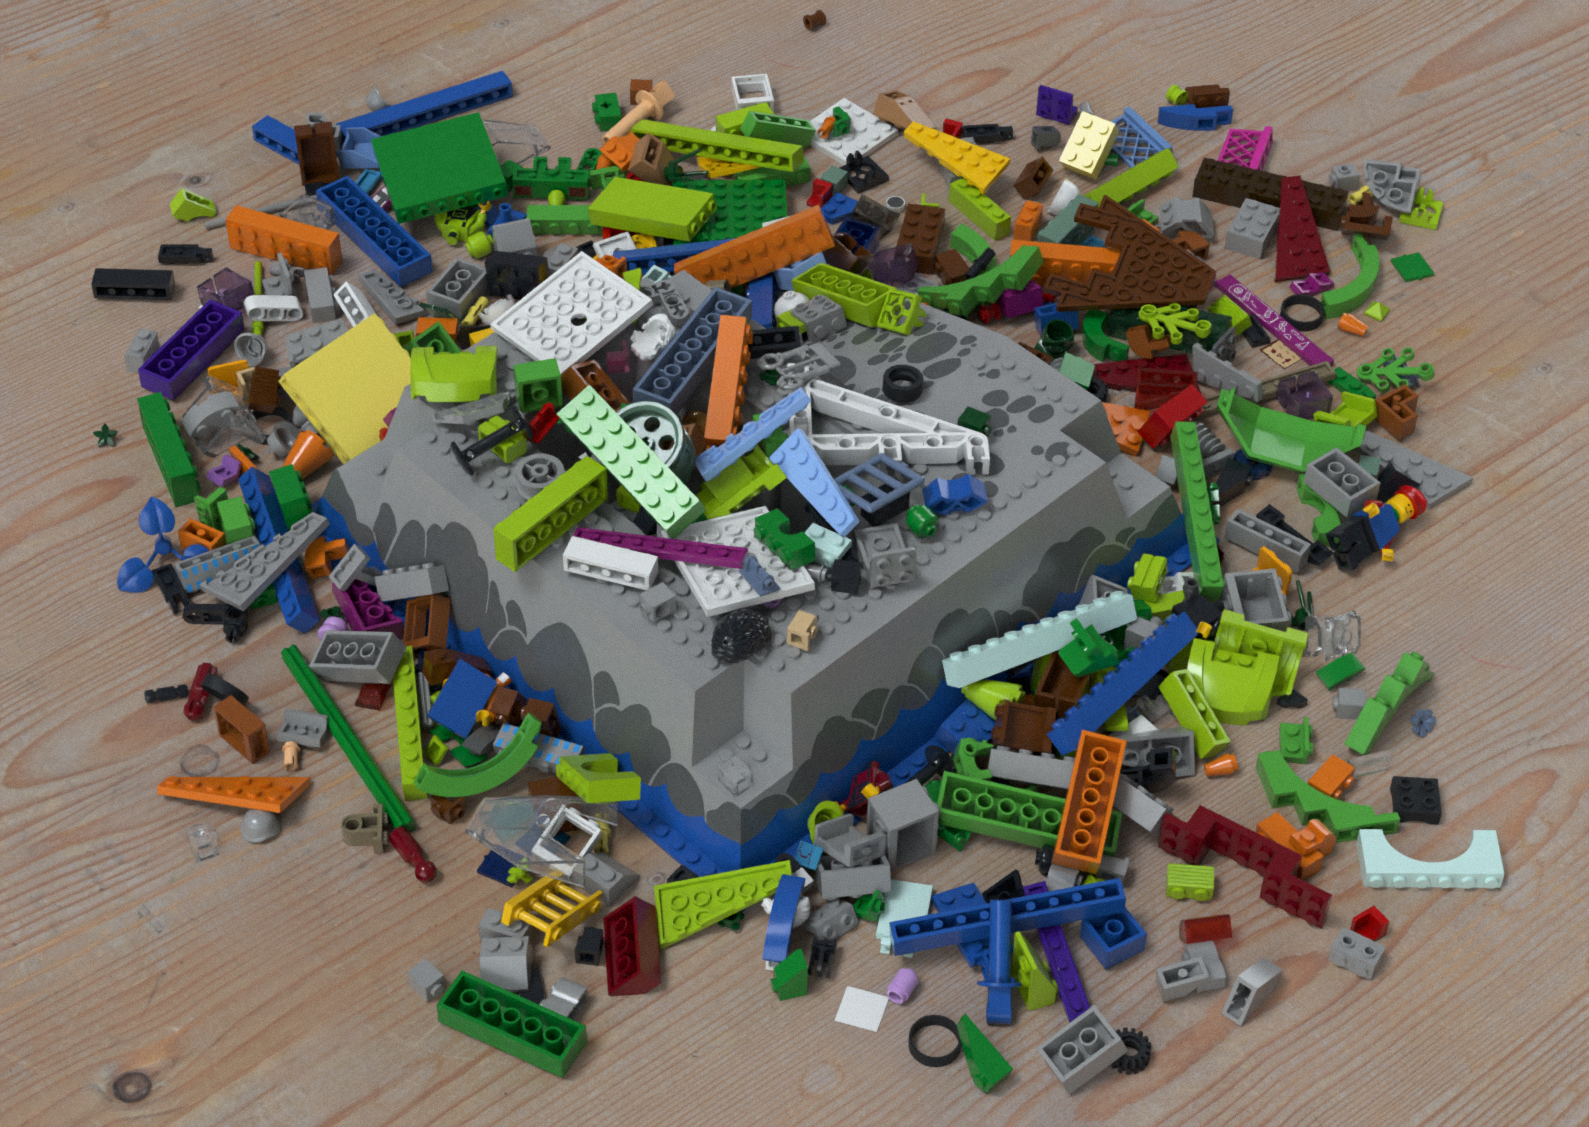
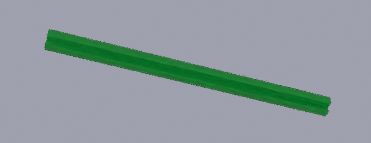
M293 644L289 648H284L281 651L283 661L318 714L328 716V729L378 804L383 805V811L388 813V819L394 828L402 826L404 829L406 828L409 832H412L416 827L414 819L316 673L309 667V663L299 648Z

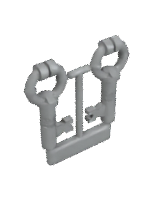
M820 342L810 346L803 345L784 353L764 354L757 361V365L762 370L776 369L782 375L776 383L782 391L796 390L802 386L804 381L829 373V370L841 365ZM812 350L817 357L810 359V355L806 353ZM794 357H801L803 361L784 369L780 368L784 361ZM773 358L777 363L769 365L765 360ZM822 360L826 365L819 366L816 361ZM807 364L812 369L804 373H784ZM795 379L796 383L788 385L785 380Z

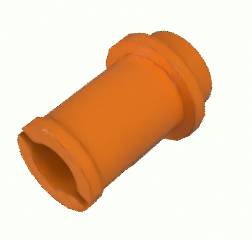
M833 116L826 117L824 124L817 131L818 135L823 131L820 137L827 138L833 130V123L837 119Z

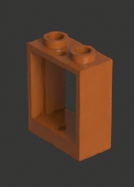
M442 593L416 596L415 599L407 601L403 644L405 646H412L414 654L423 655L425 651L446 648L451 599L443 597ZM430 609L428 636L425 637L427 610Z
M232 695L213 707L219 736L249 762L254 764L270 753L265 723Z

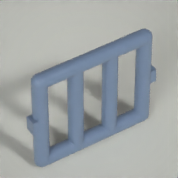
M880 453L834 478V481L849 504L854 503L868 513H873L924 484L925 478L909 469L908 464L904 462L899 463L886 454ZM883 463L911 481L902 484L874 466ZM867 472L895 490L887 494L858 475ZM850 481L878 499L869 503L841 485Z

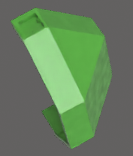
M1231 388L1230 391L1221 389L1216 409L1246 459L1303 474L1306 471L1307 464L1336 447L1344 454H1347L1361 446L1366 429L1365 425L1358 424L1356 427L1310 421L1254 404L1234 394V388Z

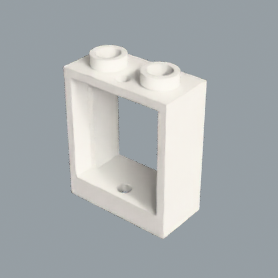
M767 74L731 77V91L736 110L766 102L774 113V98ZM763 91L765 96L740 99L739 93Z
M562 806L533 848L532 853L535 858L552 869L559 868L565 871L564 876L572 881L574 878L573 867L587 853L592 852L602 837V831L599 829L600 825L592 819L587 821L580 817L581 813L573 807L568 809ZM565 820H568L592 836L572 865L546 849Z

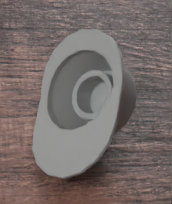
M280 422L268 436L267 442L271 448L268 453L274 452L280 457L288 456L300 433L299 429L290 422Z

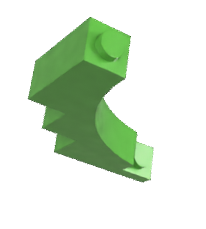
M1280 750L1258 753L1255 768L1272 809L1294 805L1302 826L1308 825L1310 820H1320L1336 836L1335 843L1357 840L1359 829H1382L1384 835L1397 833L1400 822L1397 812L1375 815L1372 806L1347 803L1327 796L1298 777L1286 763Z

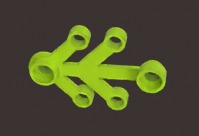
M1177 303L1157 309L1154 305L1148 304L1142 306L1139 311V318L1150 324L1153 329L1152 336L1155 339H1162L1164 337V328L1159 326L1157 321L1165 324L1171 334V343L1180 344L1183 340V335L1177 330L1176 326L1195 331L1200 338H1206L1211 333V323L1207 320H1200L1195 324L1183 320H1198L1199 311L1195 308L1181 312V306Z

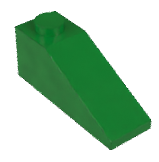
M964 1014L957 1024V1029L969 1072L974 1084L987 1094L1007 1079L1013 1068L972 1020Z

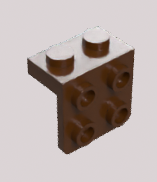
M1217 84L1185 88V91L1189 94L1187 99L1189 104H1195L1196 108L1228 106L1229 88H1220Z

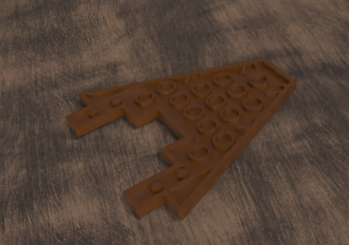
M1104 195L1099 208L1080 203L1074 216V222L1109 231L1105 239V246L1121 250L1112 274L1093 269L1088 282L1084 283L1050 273L1043 287L1044 293L1060 297L1056 305L1057 312L1141 308L1148 304L1155 307H1166L1172 303H1177L1180 306L1205 305L1216 277V270L1116 201Z

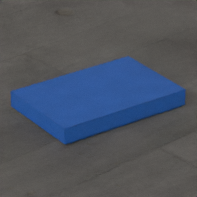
M459 659L428 712L427 717L459 737L466 739L476 721L477 711L483 709L497 681L462 659Z

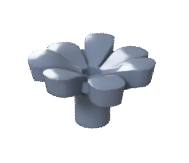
M1419 709L1416 711V715H1412L1410 718V722L1415 724L1412 727V732L1415 734L1419 733V736L1423 738L1426 737L1427 732H1432L1433 726L1430 724L1436 723V717L1431 716L1433 714L1431 709H1426L1425 711Z

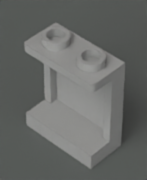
M850 813L817 824L815 826L814 839L815 846L823 848L824 852L849 868L884 856L886 847V834L880 831L868 836L853 827L854 816Z

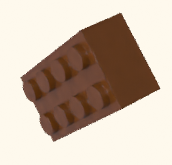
M908 203L895 249V270L932 274L935 255L937 254L944 229V208Z

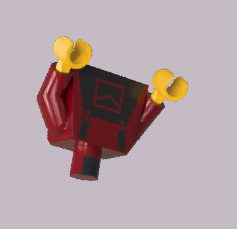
M867 762L866 771L853 778L849 797L840 802V804L837 801L834 802L840 807L842 813L848 811L865 819L867 817L868 798L891 789V777L889 774L879 770L880 764L878 762Z

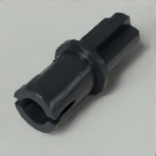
M989 247L986 248L980 257L974 260V264L964 276L969 280L985 271L987 265L996 255L994 250Z

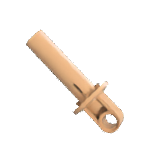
M667 81L659 82L650 92L640 90L636 94L638 105L602 136V142L606 144L614 136L618 138L627 136L631 132V128L642 119L646 120L649 117L653 120H660L663 117L662 107L676 96Z

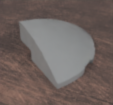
M1364 160V177L1373 196L1393 210L1411 214L1420 185L1421 169L1402 167V163Z

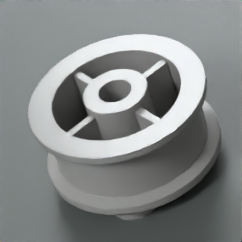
M543 453L532 454L523 458L515 469L517 478L516 489L519 495L527 501L537 495L545 486L551 484L564 473L562 462L552 455Z

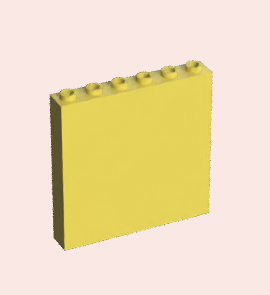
M374 313L283 374L278 382L340 461L345 464L380 442V429L383 427L388 428L383 418L397 407L404 387L410 384L411 358L408 351L403 349L398 343L396 336L387 329L384 321Z

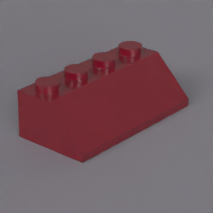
M634 896L603 918L608 995L646 994L661 984L656 908L654 905Z

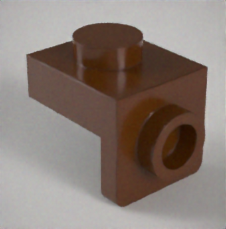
M430 796L432 813L438 818L441 817L450 825L457 819L462 818L467 811L466 799L464 797H459L452 803L444 796Z

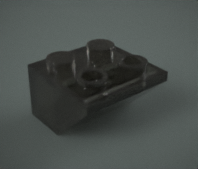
M861 194L844 228L876 244L892 231L900 214Z

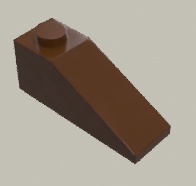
M447 648L424 652L422 673L429 685L441 684L445 679H448L459 659H462L484 674L491 675L492 670L484 658Z

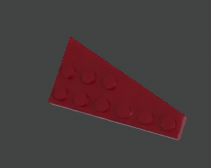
M1301 175L1283 177L1281 180L1274 282L1308 278L1309 274L1324 272L1326 275L1330 273Z
M1187 354L1094 364L1095 368L1092 378L1098 377V380L1102 379L1103 383L1113 387V390L1120 391V388L1131 389V392L1161 396L1164 393H1169L1176 396L1192 384L1200 392Z

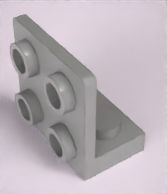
M281 252L277 253L280 276L262 280L265 294L296 296L294 285H291V282H294L292 271H288L287 258L283 259Z

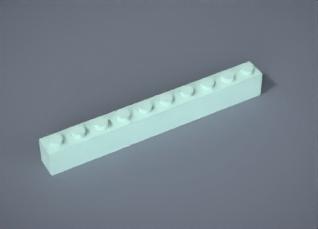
M1115 591L1110 593V597L1096 598L1091 604H1081L1076 606L1073 611L1059 612L1058 616L1054 618H1043L1036 625L1028 624L1023 626L1020 631L1006 632L1004 637L988 639L983 645H972L968 647L967 651L953 652L950 654V657L942 660L947 685L961 688L1063 648L1075 639L1071 634L1074 629L1070 622L1076 618L1084 629L1092 624L1099 634L1135 621L1137 616L1133 596L1124 594L1123 591Z

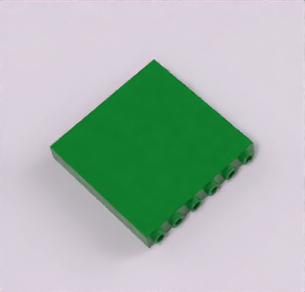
M479 112L371 139L373 153L398 224L508 196L505 178Z

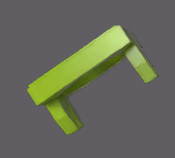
M1421 187L1417 192L1415 205H1420V207L1413 209L1411 215L1401 212L1399 222L1436 230L1443 202L1433 200L1434 192L1432 189H1429L1428 194L1424 195V187ZM1425 208H1433L1435 213H1430Z
M889 288L876 327L910 336L913 326L921 327L924 325L918 318L927 317L926 312L919 308L923 297ZM906 298L911 303L910 310L905 309L904 303ZM895 311H901L898 316L894 314ZM906 316L905 323L897 326L898 320Z

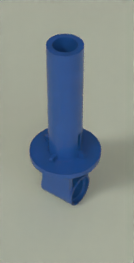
M990 900L989 977H984L983 979L985 980L977 981V985L988 987V1002L986 1006V1022L988 1024H1011V988L1022 986V982L1014 981L1015 978H1010L1012 900Z

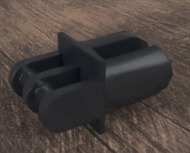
M814 937L808 966L809 976L813 974L816 960L818 961L816 977H822L824 963H827L826 978H830L835 960L837 940L832 942L827 941V938L819 940L817 937Z

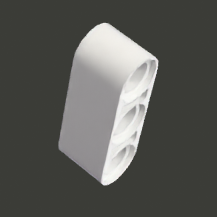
M251 295L244 301L247 316L252 321L294 322L303 317V310L296 296Z

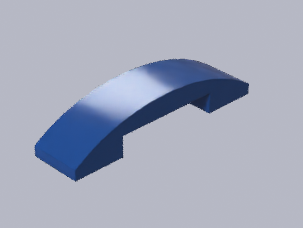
M785 874L781 876L765 937L762 959L765 961L781 963L788 956L791 932L806 880L803 877Z

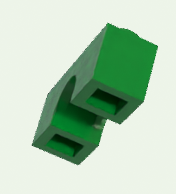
M779 509L755 517V537L762 541L771 552L775 553L792 570L815 561V542L803 531L790 535V519Z

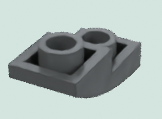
M489 723L487 727L482 726L468 736L462 746L469 749V752L474 755L491 752L493 743L501 728L492 723Z

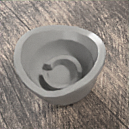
M373 84L371 91L365 98L368 108L374 112L393 106L383 101L378 89Z
M243 333L237 336L234 342L238 359L247 360L249 367L260 364L267 353V342L258 334Z
M250 809L246 812L241 823V834L246 841L251 843H259L274 837L281 830L279 819L275 816L274 812Z

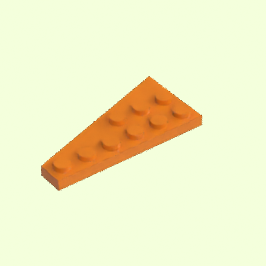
M1102 402L1119 449L1136 456L1142 441V436L1137 431L1148 420L1150 411Z
M170 776L157 786V793L159 795L281 813L311 785L310 777Z

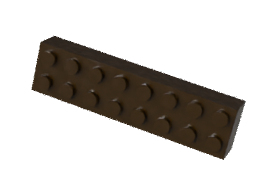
M1204 157L1194 181L1192 197L1241 208L1245 199L1248 198L1280 208L1281 180L1287 176ZM1302 180L1316 226L1338 231L1341 217L1346 209L1349 191Z

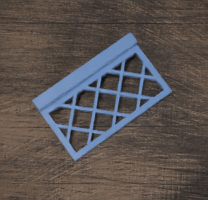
M1131 107L1124 109V115L1111 121L1116 126L1122 122L1127 125L1126 128L1118 127L1119 132L1125 133L1124 137L1117 136L1115 141L1123 143L1122 146L1113 145L1112 152L1115 155L1118 154L1119 158L1129 168L1135 166L1134 161L1142 162L1149 158V153L1156 154L1169 148L1173 155L1172 146ZM1128 133L1137 134V138L1127 137ZM1126 142L1136 143L1135 147L1125 146ZM1145 143L1148 145V148L1138 147V144ZM1124 151L1133 152V156H1126L1123 153ZM1136 153H1146V157L1136 156Z

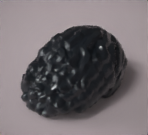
M740 608L727 614L718 621L717 626L714 628L711 640L712 655L717 659L724 660L726 663H739L760 651L772 641L768 617L764 618V615L759 611H755L754 608Z

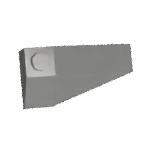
M1166 728L1114 737L1127 740L1122 760L1123 765L1131 767L1149 765L1151 749L1173 747L1177 756L1176 777L1195 775L1194 731L1188 728Z

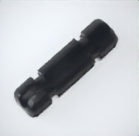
M177 685V688H174V686L157 688V691H153V689L144 691L146 703H152L157 699L158 701L176 699V696H179V698L187 697V685Z

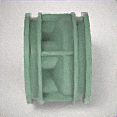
M651 401L636 402L619 410L617 414L666 466L686 484L692 476L696 465V449L692 439L683 428L675 413L668 407ZM650 429H657V430L654 431V432H648V431H647V430H650ZM665 440L674 441L673 447L669 450H662L660 444Z

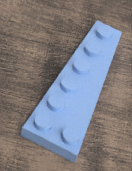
M800 387L773 407L761 413L758 421H749L743 425L740 433L737 435L731 433L725 437V443L719 447L713 445L696 457V467L703 478L708 482L710 479L718 477L721 471L728 465L736 463L741 455L751 451L762 439L768 438L777 427L786 424L795 413L804 410L808 403L811 402V399Z
M797 428L769 459L774 465L777 463L787 479L840 535L845 537L860 521L804 431Z

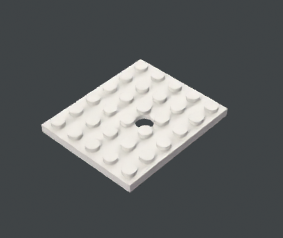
M581 251L494 320L490 326L494 332L535 361L556 358L562 377L570 366L583 363L651 308L653 301ZM575 317L578 319L587 318V321L580 326H575L571 323Z
M766 506L690 524L675 538L677 540L748 548V556L756 557L758 563L769 575L774 577V581L781 588L779 591L760 597L739 573L741 569L675 561L707 617L815 590V582L804 566L792 570L775 553L771 552L762 541L755 537V517L768 513L769 511ZM661 531V538L671 539L665 531Z

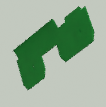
M441 725L435 726L429 731L433 736L437 735L441 741L454 737L461 744L453 748L450 753L464 767L472 766L487 759V753L482 755L470 753L469 749L462 746L466 739L459 737Z

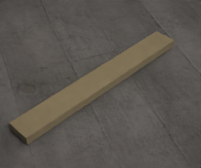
M1325 361L1261 380L1262 400L1336 379V372L1329 362ZM1220 393L1204 397L1208 401L1203 407L1205 411L1196 419L1194 417L1193 419L1199 420L1219 414L1216 407ZM1244 398L1252 403H1255V401Z

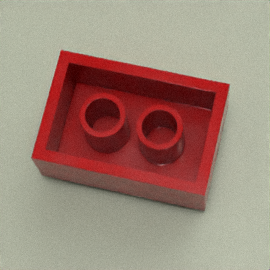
M1191 384L1157 409L1137 432L1152 449L1159 445L1163 447L1171 440L1170 437L1175 422L1195 421L1193 418L1195 417L1196 419L1205 411L1203 407L1208 401Z

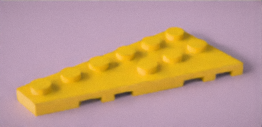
M914 121L904 131V137L918 148L927 150L929 156L938 158L940 164L958 177H964L970 186L975 185L983 195L1010 165V158Z

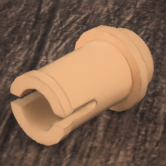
M289 741L282 747V752L284 753L283 768L285 770L288 769V771H295L298 768L297 761L300 747L296 742Z

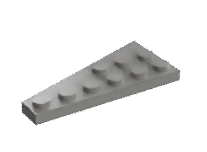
M1365 430L1361 446L1355 449L1360 455L1381 459L1379 466L1381 472L1389 461H1392L1421 485L1418 490L1426 498V508L1428 510L1467 487L1473 480V477L1368 430Z
M312 512L293 524L291 530L284 535H276L273 537L274 541L264 547L262 544L234 562V567L226 572H218L215 574L217 578L209 583L204 581L199 586L202 591L244 611L330 523L327 518Z

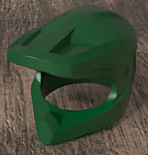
M1055 319L1049 321L1034 348L1052 356L1053 361L1061 358L1073 345L1074 333L1072 327L1063 320Z

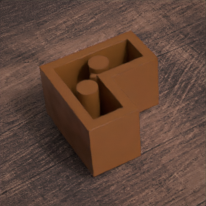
M1404 384L1376 399L1378 417L1375 420L1398 440L1414 433L1418 417L1415 410L1419 395Z

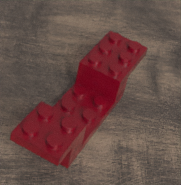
M1199 805L1187 823L1168 813L1163 817L1158 847L1163 851L1171 853L1187 863L1200 865L1210 849L1218 854L1224 855L1238 864L1256 871L1260 875H1264L1259 898L1322 929L1326 923L1332 894L1298 878L1303 855Z

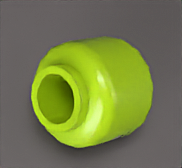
M483 231L468 236L467 243H465L470 257L474 256L476 259L491 254L492 246L494 245L491 235H486Z

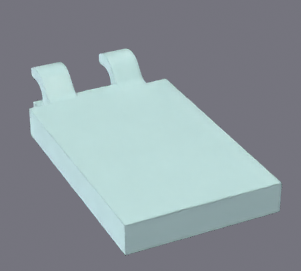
M891 879V891L884 894V899L887 903L886 909L879 917L876 931V939H881L880 953L890 954L892 942L889 922L928 915L933 891L932 885ZM913 953L903 954V957L913 958Z

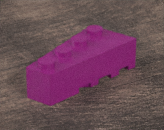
M354 579L347 590L342 591L332 581V592L352 631L393 632L400 640L402 639L403 621L399 617L396 618L392 613L393 610L380 601V596L376 592L373 593L368 588L369 585L366 582Z

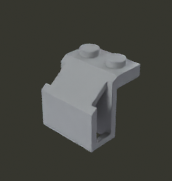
M1173 198L1159 206L1161 231L1165 235L1180 227L1185 231H1193L1200 234L1201 226L1207 233L1202 236L1205 240L1214 236L1211 210L1200 198H1194V200Z

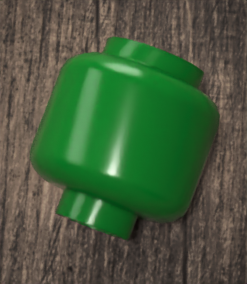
M918 504L908 510L906 524L915 536L919 538L931 537L936 533L939 519L929 506Z

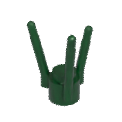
M697 149L674 161H669V166L664 168L666 180L693 181L691 177L682 176L707 175L708 171L683 172V168L677 165L700 153L701 150Z
M1296 580L1302 608L1295 612V617L1291 614V623L1293 627L1297 626L1300 630H1308L1315 624L1312 594L1310 591L1307 592V609L1300 580Z

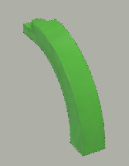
M961 223L950 234V248L956 249L957 252L965 256L972 264H974V260L978 259L986 248H990L988 243L979 234ZM995 257L987 265V269L982 271L979 276L996 267ZM977 302L969 314L976 310L978 306L983 304L986 306L989 302Z
M1361 233L1354 234L1351 246L1360 265L1361 272L1348 285L1333 291L1322 292L1320 302L1324 307L1325 319L1342 316L1344 312L1349 313L1366 302L1375 288L1379 270L1378 251L1375 244L1368 245V242L1364 240Z
M528 712L510 743L492 759L478 766L460 770L441 769L423 763L413 783L420 791L444 797H464L490 790L515 775L533 756L538 748L533 738L539 734L542 722L535 715Z

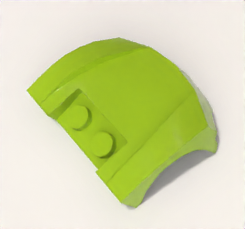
M476 346L475 354L463 351L456 354L439 352L435 355L434 347L412 348L410 366L411 398L417 399V395L426 396L428 402H464L479 400L482 394L490 393V396L497 395L496 363H498V347Z
M756 444L751 454L746 457L741 455L736 463L728 465L721 471L718 477L701 483V491L695 496L705 507L706 511L704 514L706 519L709 520L732 514L766 488L770 491L787 477L777 463L773 465L758 444Z
M1224 609L1215 637L1214 648L1257 657L1258 651L1280 656L1271 699L1273 696L1290 695L1307 642L1308 633L1287 627L1286 632L1251 623L1244 621L1245 615Z
M1194 638L1187 669L1218 721L1222 724L1247 725L1249 721L1265 720L1268 715L1280 656L1258 651L1257 657L1217 649L1214 648L1215 642Z

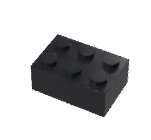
M494 250L485 261L489 295L506 297L511 294L514 299H522L550 277L547 257Z

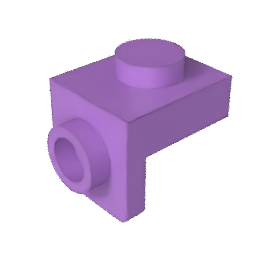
M226 454L223 456L222 464L209 470L206 478L221 487L233 483L239 478L241 462Z

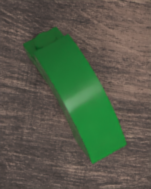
M1088 310L1084 317L1082 343L1087 352L1101 362H1104L1106 358L1116 362L1128 360L1130 346L1111 339L1103 333L1107 329L1108 313L1100 310Z

